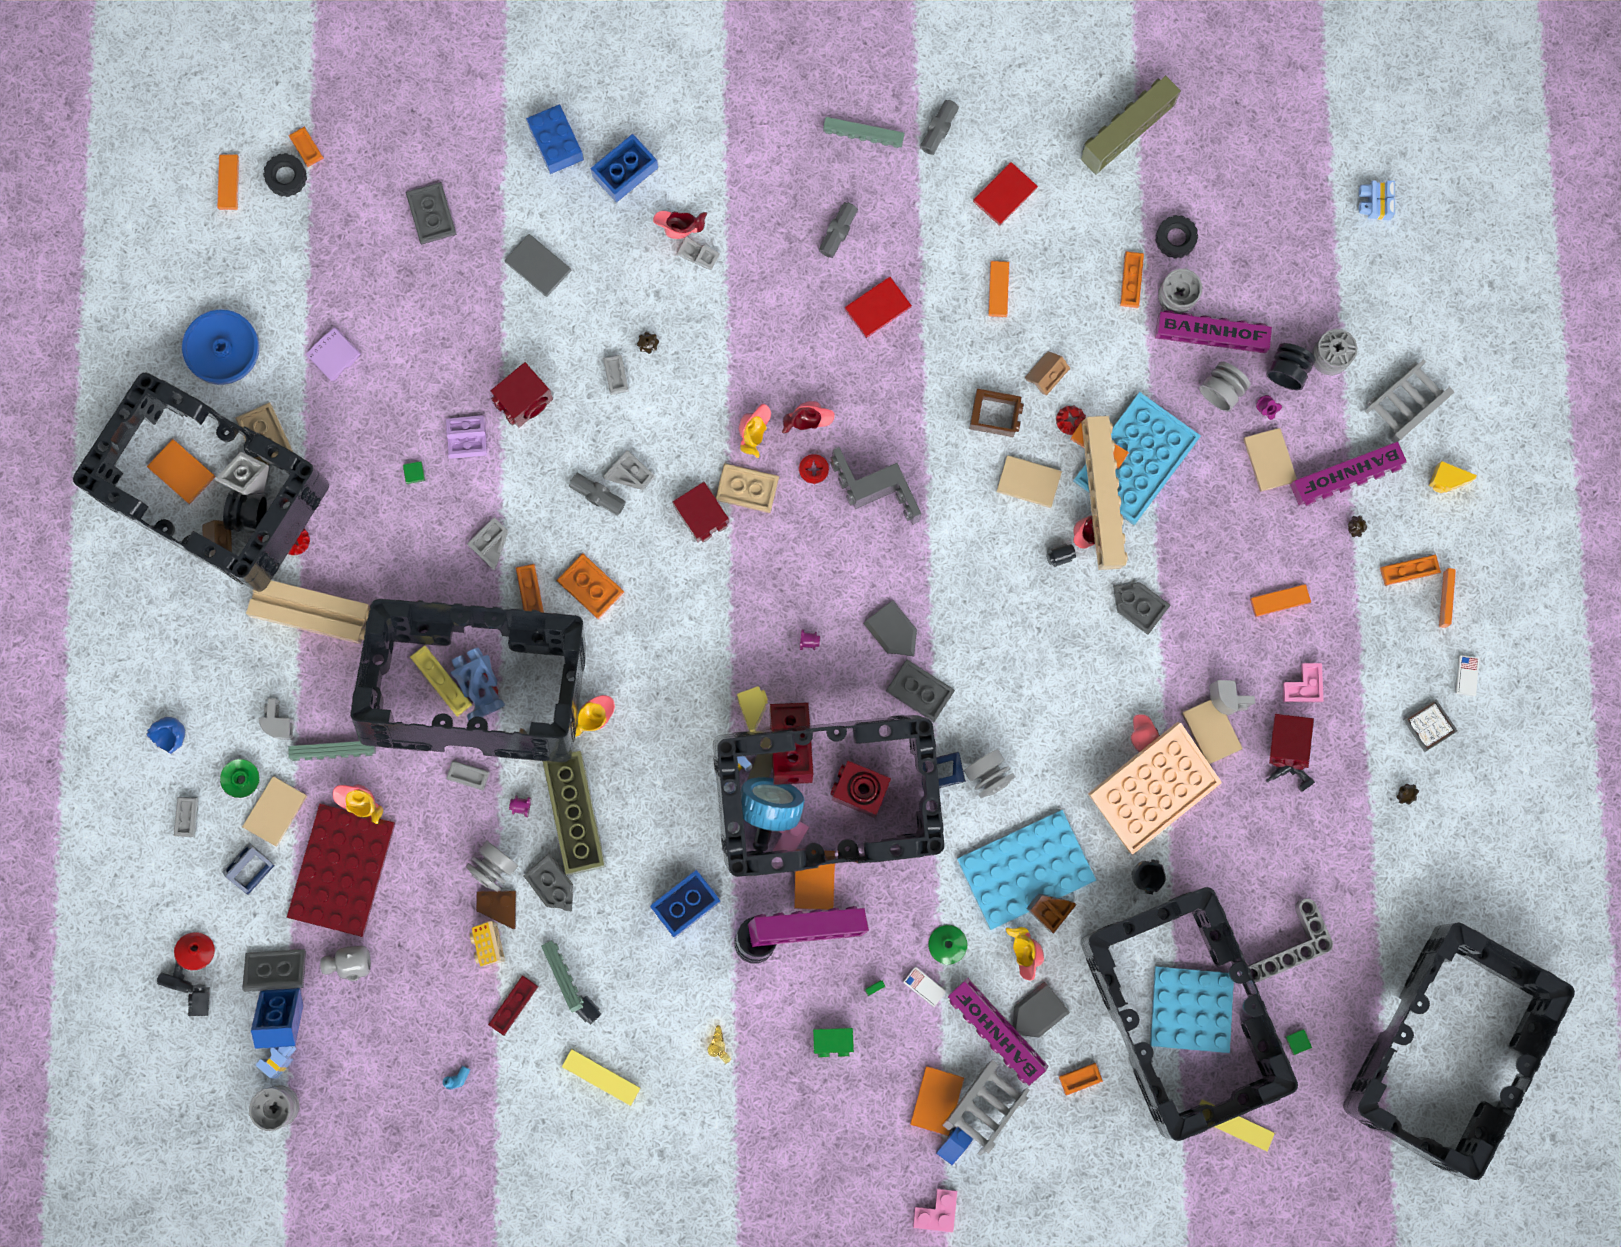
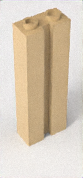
M271 581L267 588L261 592L252 591L254 593L249 601L246 612L252 618L361 644L362 640H364L366 621L370 609L368 604Z

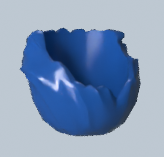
M164 717L154 722L147 730L146 735L153 743H156L157 747L172 754L182 747L186 730L178 719Z

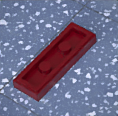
M522 975L488 1025L505 1036L539 986Z

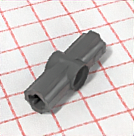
M945 100L937 116L933 117L928 127V132L920 145V149L923 152L934 155L942 139H945L950 130L951 122L959 109V106L954 101Z
M844 202L836 218L831 221L826 232L827 235L819 248V252L822 255L833 258L841 242L846 239L850 225L858 212V208L853 204Z
M578 472L571 479L569 487L585 496L592 504L598 507L601 506L616 516L622 512L626 501L609 492L610 490L598 482L594 483Z

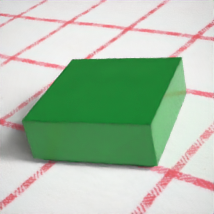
M422 461L403 465L406 484L425 481Z
M880 980L866 988L865 992L867 996H870L886 986L883 980Z
M1304 1029L1285 1036L1293 1055L1312 1048Z

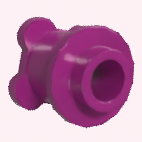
M1264 395L1258 399L1256 408L1263 416L1266 415L1268 419L1272 420L1275 418L1276 413L1282 409V405L1275 403L1271 396Z
M802 629L800 650H803V647L813 648V650L819 647L820 636L817 635V632L806 633L804 632L805 629Z
M516 795L514 799L511 798L509 810H512L513 815L515 813L524 814L528 818L532 801L531 797L523 799L518 798Z

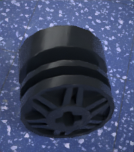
M1281 343L1274 355L1275 360L1271 362L1266 375L1272 382L1286 389L1302 390L1308 379L1307 373H1310L1316 358L1305 348L1291 343Z
M231 490L227 495L224 505V528L226 530L234 529L239 532L244 527L246 533L253 534L267 512L266 496L254 493L249 494L247 498L246 494Z
M753 916L746 919L740 925L734 939V948L737 955L743 961L750 964H759L766 961L772 955L777 944L752 947L748 923L754 919Z

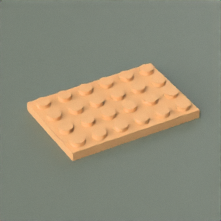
M1176 722L1090 791L1088 795L1126 849L1133 855L1222 782L1180 722Z

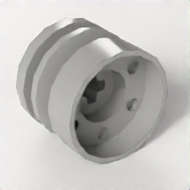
M1188 269L1172 271L1164 279L1158 290V300L1165 310L1173 311L1174 314L1188 312L1201 296V280L1193 271ZM1176 292H1177V293H1178V292H1181L1182 295H1181V296H1180V295H1177V296H1176L1175 293H1176Z
M1342 329L1327 331L1312 349V354L1316 358L1314 367L1324 375L1333 376L1342 373L1357 355L1358 346L1355 338L1349 332Z
M1223 361L1218 363L1215 367L1216 369L1211 372L1212 376L1206 378L1199 387V390L1203 397L1215 407L1230 412L1239 401L1238 397H1242L1251 384L1242 371Z
M998 749L985 755L963 770L970 781L978 778L981 781L975 786V790L983 786L985 788L984 791L978 794L980 798L994 795L1008 786L1015 778L1013 773L1006 777L1004 776V773L1010 770L1009 766L1002 769L999 768V765L1005 759Z
M486 840L478 850L484 858L480 860L472 857V860L478 864L475 868L470 863L465 867L481 884L498 892L501 888L494 883L496 879L505 884V880L500 874L504 872L511 876L519 865Z
M283 1085L263 1089L251 1099L249 1116L253 1124L259 1129L275 1131L291 1124L295 1120L300 1109L299 1099L291 1088ZM274 1104H277V1106L280 1107V1110L274 1108Z

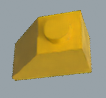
M1441 461L1435 467L1429 486L1433 487V490L1436 492L1447 493L1471 483L1476 479L1477 475Z

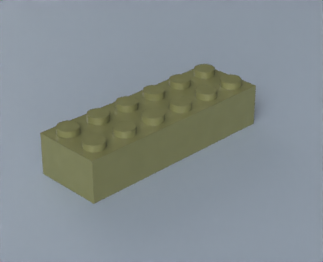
M1166 75L1161 80L1159 78L1156 79L1151 85V89L1148 91L1144 90L1138 96V100L1135 103L1130 102L1121 115L1118 113L1113 117L1110 125H1104L1098 131V135L1095 138L1091 137L1085 142L1081 161L1095 175L1175 106L1181 90Z
M572 752V757L567 762L543 761L565 874L573 875L606 867L582 752Z

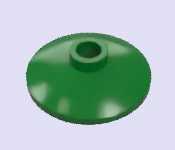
M244 759L229 762L223 768L220 775L222 789L234 798H244L251 795L257 789L260 781L259 771L256 766ZM240 776H244L245 778L244 782L239 783L238 778Z
M944 925L935 929L928 942L932 957L937 962L946 965L959 962L965 956L968 946L964 933L952 925ZM946 941H950L952 943L951 948L945 947Z

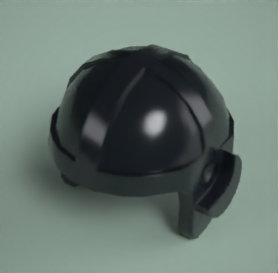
M1151 859V862L1141 861L1131 872L1135 886L1140 890H1145L1146 894L1153 895L1154 892H1158L1165 884V870L1163 865L1159 864V860Z

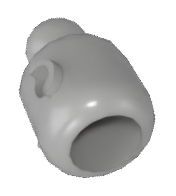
M365 946L340 948L337 950L335 957L324 956L321 958V972L324 975L337 972L338 976L342 979L357 981L360 977H365L370 973L371 960L369 950Z

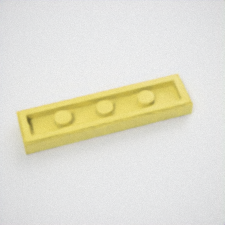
M425 645L410 656L457 717L472 706L468 698L464 697L463 692Z
M571 1049L562 1065L564 1069L630 1106L641 1089Z
M1201 1099L1200 1104H1199V1105H1201V1104H1208V1105L1215 1106V1105H1213V1104H1211V1103H1209V1102H1207V1101H1205V1100H1203V1099ZM1204 1109L1202 1113L1205 1120L1210 1118L1211 1113L1209 1109ZM1239 1116L1215 1126V1128L1264 1151H1268L1275 1134Z

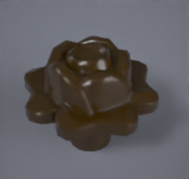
M645 332L644 335H639L637 346L640 347V352L651 354L652 351H657L659 340L656 339V334Z
M1353 516L1352 520L1348 522V532L1354 538L1356 536L1361 537L1362 533L1367 530L1366 521L1363 520L1362 516Z
M1405 784L1399 788L1396 798L1400 804L1406 803L1410 805L1413 801L1417 800L1419 790L1416 789L1415 784Z

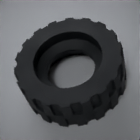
M277 154V156L271 157L267 161L266 166H264L263 176L266 184L274 194H278L281 197L296 195V193L302 191L307 181V173L303 164L292 154ZM289 167L294 171V178L290 183L283 184L277 180L276 174L280 168Z
M1182 215L1167 217L1166 220L1162 221L1156 232L1155 241L1157 247L1161 250L1162 254L1167 255L1169 258H1183L1194 249L1198 239V229L1188 217L1185 218ZM1181 229L1186 235L1185 242L1178 246L1171 244L1168 240L1169 231Z

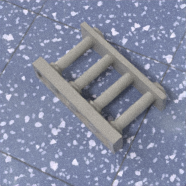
M1424 359L1419 364L1415 361L1408 368L1409 372L1380 398L1374 397L1367 403L1369 407L1365 412L1368 414L1374 409L1394 430L1393 433L1395 435L1391 438L1394 443L1399 442L1454 393L1450 387L1445 391L1443 389L1440 390L1420 369L1426 363ZM1415 374L1434 394L1435 400L1431 403L1429 400L1426 401L1407 379ZM1400 385L1421 406L1420 409L1422 411L1418 415L1415 412L1412 413L1393 392ZM1388 397L1406 416V420L1409 423L1405 426L1399 425L1379 403Z
M991 1060L984 1067L943 1124L948 1130L953 1126L959 1127L982 1146L977 1153L980 1156L985 1152L990 1153L994 1148L995 1143L993 1141L1018 1106L1022 1107L1028 1100L1026 1095L1030 1091L1026 1088L1019 1093L1000 1078L995 1071L999 1064L994 1060ZM987 1080L993 1081L1015 1099L1010 1108L1006 1107L986 1090L984 1084ZM976 1095L983 1097L1004 1114L999 1124L974 1105L973 1099ZM965 1111H970L993 1130L988 1139L984 1138L963 1120L962 1114Z

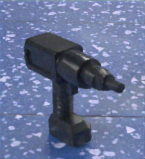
M1293 766L1276 767V770L1266 779L1268 783L1289 772L1292 775L1297 774L1303 781L1298 785L1300 792H1303L1315 783L1303 769H1295Z
M177 962L173 976L161 972L157 977L158 985L184 993H192L194 986L191 982L183 980L185 976L181 974L183 967Z

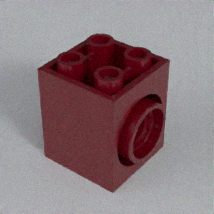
M526 362L490 390L494 406L500 412L503 410L507 421L512 426L516 424L518 428L529 419L539 415L553 400L550 389Z
M847 761L846 765L842 764L837 776L840 778L839 783L835 782L830 793L833 796L832 801L875 818L891 778ZM862 786L866 787L868 789V793L861 794L858 791V788Z

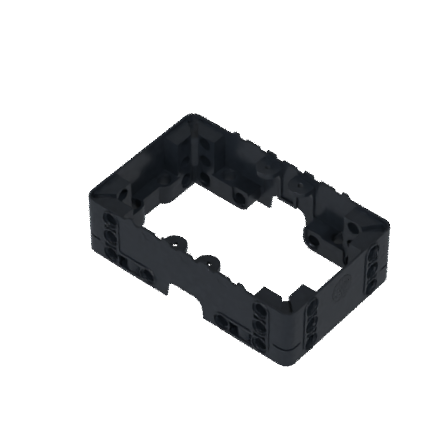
M147 372L141 373L136 378L73 476V482L76 486L105 507L123 515L218 569L233 580L257 592L267 588L329 489L328 480L307 460L260 433H256L245 426L243 428L197 398ZM166 408L181 417L189 416L200 425L209 416L218 421L216 435L221 441H233L237 434L240 433L245 436L244 451L248 456H260L264 461L280 470H284L289 475L239 556L195 531H192L182 541H177L172 537L175 532V526L171 521L161 519L155 525H149L142 520L149 506L116 487L124 473L114 465L143 420L155 425L164 412L163 409ZM273 453L278 454L276 457H272ZM290 502V505L283 509L284 504ZM269 535L268 540L262 542L263 537ZM215 550V554L209 557L210 552Z
M391 599L374 600L370 605L366 621L365 636L350 712L360 743L366 746L445 752L446 746H462L480 749L484 756L534 761H569L572 757L576 736V722L586 660L583 620L577 615L544 613L537 610L502 609V607L494 606L493 608H486L485 606L475 605L464 606L459 603H454L453 605L439 602L426 603L423 600L416 602ZM471 626L472 628L498 629L502 636L509 637L508 646L514 652L564 656L565 664L563 665L558 704H555L554 722L552 724L531 722L529 734H522L516 731L514 733L497 730L488 731V722L480 716L471 718L466 728L453 727V719L445 713L436 715L432 720L431 726L395 722L392 711L383 709L384 699L380 690L382 676L390 669L394 643L448 646L451 644L453 632L464 633V627ZM422 630H428L425 633H420ZM536 640H543L541 643H535ZM378 661H383L382 664H379V665H376V664H375V663L378 662ZM574 677V681L568 680L569 678Z
M897 715L867 720L751 732L743 731L718 735L713 740V760L717 782L722 850L725 865L735 877L802 871L818 868L820 865L856 862L859 864L938 855L944 850V825L941 812L934 727L931 720L919 715ZM886 725L887 734L881 736L879 729L881 726ZM847 728L853 729L855 744L909 739L910 753L914 755L916 770L922 774L924 796L919 801V811H916L918 828L916 833L897 835V838L881 839L880 842L867 843L863 841L864 853H859L855 841L844 839L838 844V856L825 857L824 849L820 844L813 842L802 848L803 850L746 851L737 757L796 750L795 743L807 745L813 739V732L826 731L827 737L830 740L839 742L845 739ZM801 733L805 734L804 738L800 737ZM765 737L769 738V747L762 748L760 741ZM924 762L926 764V771L922 769V764ZM727 782H733L735 786L733 791L726 792L724 785ZM928 801H929L930 810H927V809H926V804H927ZM731 822L738 823L736 831L730 832L728 830V825ZM898 844V849L890 850L891 846ZM847 846L850 847L849 851L845 850ZM812 850H815L816 854L813 855L811 853ZM779 857L782 859V862H772V860Z
M1204 887L1168 900L1166 903L1120 922L1102 927L1082 938L1081 947L1091 974L1112 1021L1116 1023L1129 1053L1128 1059L1133 1068L1137 1083L1151 1116L1163 1137L1182 1141L1296 1092L1298 1082L1290 1061L1284 1052L1281 1040L1278 1038L1264 1001H1262L1259 990L1251 976L1248 964L1245 962L1234 932L1228 923L1225 911L1212 888ZM1160 908L1165 909L1167 912L1165 919H1161L1158 916ZM1192 912L1213 963L1218 967L1231 962L1232 966L1229 969V977L1234 983L1242 984L1248 996L1243 1002V1009L1252 1018L1242 1021L1240 1024L1263 1078L1234 1090L1230 1099L1215 1106L1201 1104L1178 1113L1173 1100L1168 1098L1160 1077H1157L1152 1066L1153 1048L1146 1042L1133 1044L1128 1031L1135 1029L1139 1025L1140 1018L1138 1013L1133 1009H1124L1122 1011L1118 1009L1127 1005L1128 1002H1125L1121 993V985L1113 969L1116 965L1109 947ZM1124 923H1128L1131 926L1129 934H1126L1123 928ZM1212 930H1215L1218 933V939L1216 941H1213L1210 938V932ZM1105 974L1111 978L1110 984H1108L1104 976ZM1128 1017L1132 1018L1131 1022L1127 1021ZM1260 1041H1264L1266 1044V1049L1263 1052L1258 1049ZM1142 1050L1146 1051L1145 1055L1141 1054ZM1152 1086H1155L1158 1089L1157 1096L1152 1090ZM1241 1093L1246 1096V1102L1242 1105L1238 1102V1096ZM1206 1108L1211 1113L1210 1118L1205 1120L1202 1113Z
M1457 922L1435 927L1405 982L1399 996L1401 1002L1387 1029L1380 1032L1351 1086L1350 1092L1343 1104L1344 1111L1363 1125L1376 1130L1454 1176L1471 1180L1481 1179L1492 1161L1500 1142L1504 1139V1134L1507 1128H1509L1517 1108L1520 1107L1523 1096L1527 1092L1535 1073L1540 1068L1541 1061L1546 1055L1553 1037L1558 1032V1027L1575 995L1573 986L1463 923ZM1457 953L1533 997L1509 1043V1048L1521 1055L1516 1060V1069L1519 1074H1516L1511 1086H1506L1501 1090L1500 1100L1496 1107L1486 1101H1481L1478 1104L1454 1150L1449 1147H1443L1442 1144L1426 1137L1417 1138L1403 1130L1400 1121L1396 1119L1397 1117L1380 1108L1378 1102L1387 1085L1382 1083V1080L1389 1068L1388 1064L1394 1052L1397 1053V1050L1392 1048L1393 1042L1399 1045H1408L1412 1042L1414 1032L1410 1026L1404 1023L1409 1012L1424 1014L1428 1011L1430 1001L1424 994L1430 983H1433L1444 962H1452ZM1482 953V957L1478 958L1476 954ZM1512 968L1517 970L1516 978H1513L1511 975ZM1419 1001L1422 1003L1421 1006L1417 1005ZM1530 1022H1532L1535 1026V1029L1532 1033L1528 1029V1025ZM1403 1032L1406 1034L1405 1037L1401 1036ZM1479 1127L1482 1133L1481 1136L1477 1138L1475 1135V1129ZM1424 1142L1428 1144V1151L1421 1148Z

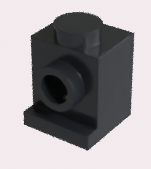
M202 984L193 986V992L188 996V1016L209 1015L210 987H205Z

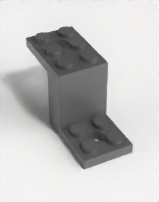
M840 447L832 451L830 464L833 471L838 472L839 484L842 489H846V498L850 506L853 505L855 509H858L897 492L895 496L898 503L904 506L905 510L903 513L906 520L911 521L912 525L920 521L922 513L898 463L855 481Z

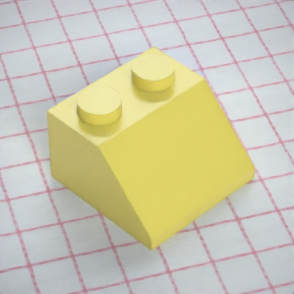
M759 686L737 694L739 705L750 732L756 731L766 710V704H768L765 690H760Z

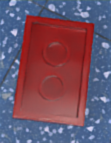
M1010 162L973 199V202L1001 226L1038 186Z
M888 277L847 305L845 311L865 338H868L912 308V305L893 279Z

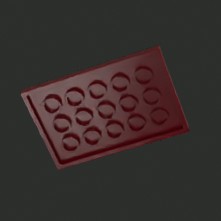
M319 803L286 918L364 937L396 823L379 819V823L375 824L372 822L371 816L359 817L347 810Z

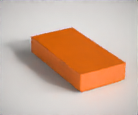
M305 126L288 135L307 167L324 159Z
M1096 1062L1059 1076L1066 1096L1103 1082Z

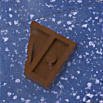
M476 891V911L511 929H516L517 891Z
M1038 893L1026 909L1049 932L1054 934L1077 904L1069 900Z

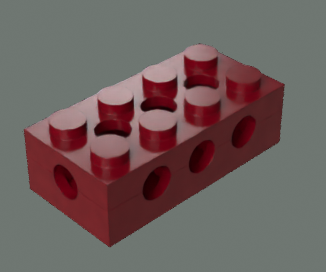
M809 702L770 704V729L809 726ZM801 733L800 737L804 738L805 734ZM811 742L807 745L795 743L796 750L772 753L774 785L813 783Z

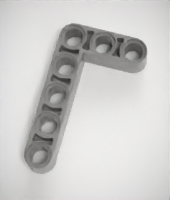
M1303 899L1295 905L1296 914L1308 940L1248 965L1249 969L1255 973L1253 979L1255 983L1331 951L1333 941L1313 900ZM1303 903L1309 905L1310 910L1308 913L1303 912ZM1312 921H1315L1318 925V929L1315 932L1310 928ZM1320 939H1323L1326 943L1324 950L1318 946ZM1302 947L1307 948V957L1301 955L1300 950ZM1285 954L1290 957L1288 965L1284 964L1282 960ZM1266 962H1270L1273 966L1270 973L1265 970Z

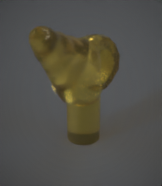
M717 1025L707 1052L711 1057L719 1056L727 1064L731 1058L725 1052L721 1026Z

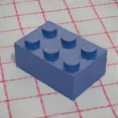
M560 104L526 118L529 130L550 174L584 160L582 150Z
M631 134L590 169L592 177L617 203L658 169V162L637 137Z
M696 869L650 905V908L670 934L676 938L721 903V900Z
M300 988L260 991L251 1027L255 1049L296 1045L304 1006Z

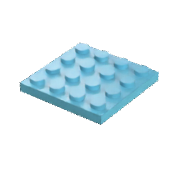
M1155 967L1150 1045L1154 1047L1230 1053L1234 982L1230 979L1229 973Z

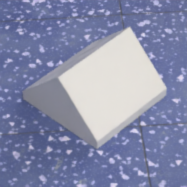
M240 452L218 475L216 480L242 494L264 493L269 466Z

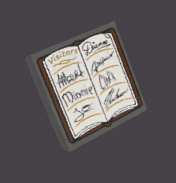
M1437 699L1403 719L1424 752L1458 732Z

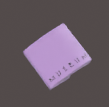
M333 328L306 355L331 381H335L346 367H350L361 353L337 328Z
M484 415L446 419L449 459L487 455Z

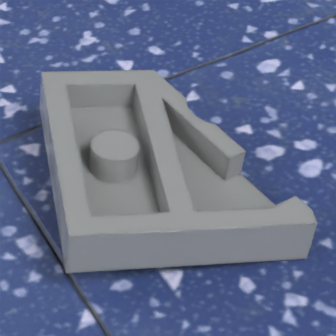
M628 450L603 476L606 480L644 490L656 477Z
M494 517L467 545L490 568L495 570L509 532Z

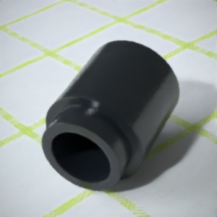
M1065 543L1049 549L1046 557L1050 565L1052 564L1054 567L1071 562L1076 558V552L1072 544L1067 545Z
M581 995L583 1008L575 1012L585 1023L588 1022L591 1025L602 1013L599 1011L600 1008L587 995L585 997Z

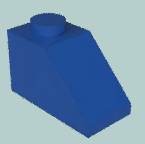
M954 1127L936 1154L953 1165L971 1144L973 1138L961 1128Z

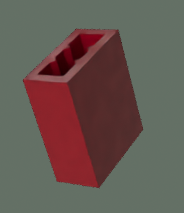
M705 482L672 501L673 507L697 543L700 541L706 542L712 537L711 534L717 530L721 532L728 527V516Z
M1275 714L1269 764H1273L1276 767L1293 766V768L1299 770L1309 768L1314 718Z

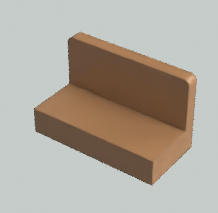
M1048 351L1025 376V379L1035 384L1040 392L1047 396L1071 368L1062 356Z
M212 520L202 525V535L232 552L231 530L224 528L223 521ZM215 550L210 552L209 557L215 554Z

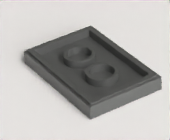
M442 182L406 192L421 245L457 235Z
M530 234L504 260L508 266L546 297L572 271L568 265Z
M906 659L886 692L934 723L955 690Z
M305 949L245 953L243 991L304 988Z

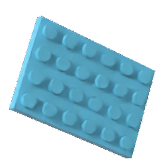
M1139 392L1115 424L1111 433L1114 443L1129 452L1120 468H1116L1115 472L1116 477L1119 479L1117 490L1118 496L1121 497L1120 514L1134 526L1201 437V435L1141 392ZM1085 464L1073 482L1089 492L1087 467Z
M1063 810L957 858L990 930L1028 913L1029 911L1026 908L1038 893L1060 898L1096 881Z

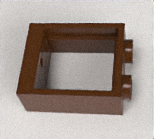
M977 389L969 429L1014 437L1015 432H1019L1021 421L1017 420L1018 415L1023 412L1024 403H1021L1022 397ZM983 400L1014 405L1010 429L979 423Z

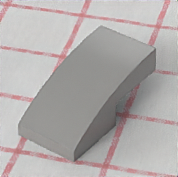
M687 237L684 238L676 253L678 256L708 270H712L720 253L706 245L701 246Z

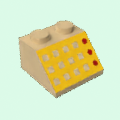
M490 921L472 927V933H469L472 945L475 944L477 952H474L476 964L479 963L480 967L505 962L497 923Z

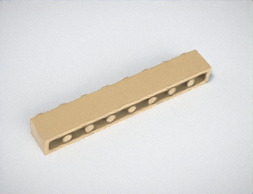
M1109 416L1086 417L1081 423L1098 570L1121 569L1126 565L1128 556L1124 550L1125 534L1122 533L1123 516L1120 514L1121 497L1118 496L1117 490L1119 487V479L1116 477L1115 472L1117 461L1114 459L1115 444L1111 438L1113 426L1109 421Z

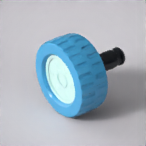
M757 777L743 783L740 790L743 819L757 827L753 848L764 852L768 849L772 831H786L798 825L803 812L804 796L799 789L791 784L774 785L773 778Z

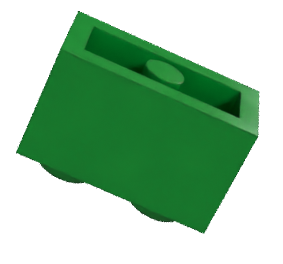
M853 1028L813 1029L814 1054H818V1058L830 1057V1053H838V1057L850 1056V1052H854Z

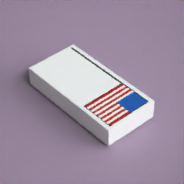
M1461 655L1458 657L1455 694L1476 696L1480 658Z
M916 967L903 982L933 1007L936 1006L946 993L944 989Z

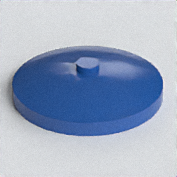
M213 310L200 315L189 325L182 341L183 358L188 368L199 379L215 385L231 384L244 378L255 366L260 350L259 338L254 327L242 315L229 310Z

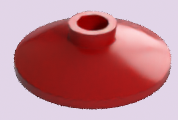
M192 932L182 936L174 947L176 962L187 970H200L206 967L213 960L215 954L212 940L207 935L199 932ZM196 946L198 947V949L196 951H192L191 947Z

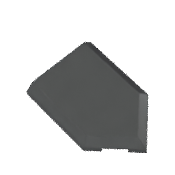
M1141 582L1113 586L1117 613L1147 635H1149L1171 606Z
M894 600L863 623L887 654L914 657L917 629Z
M549 853L523 876L546 907L560 908L571 912L573 883Z
M1043 982L1014 1006L1012 1026L1022 1036L1039 1038L1070 1012L1049 985Z

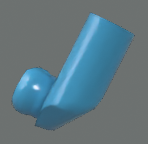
M461 1066L458 1075L447 1076L443 1079V1086L450 1090L462 1087L471 1069Z

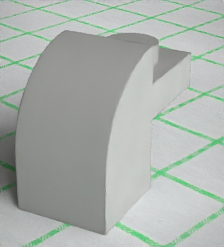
M1217 680L1209 685L1212 704L1222 714L1232 715L1237 711L1248 710V707L1255 704L1254 696H1237L1235 681Z
M268 698V703L264 706V714L267 715V718H259L260 727L266 734L275 739L293 740L294 720L279 718L280 701Z

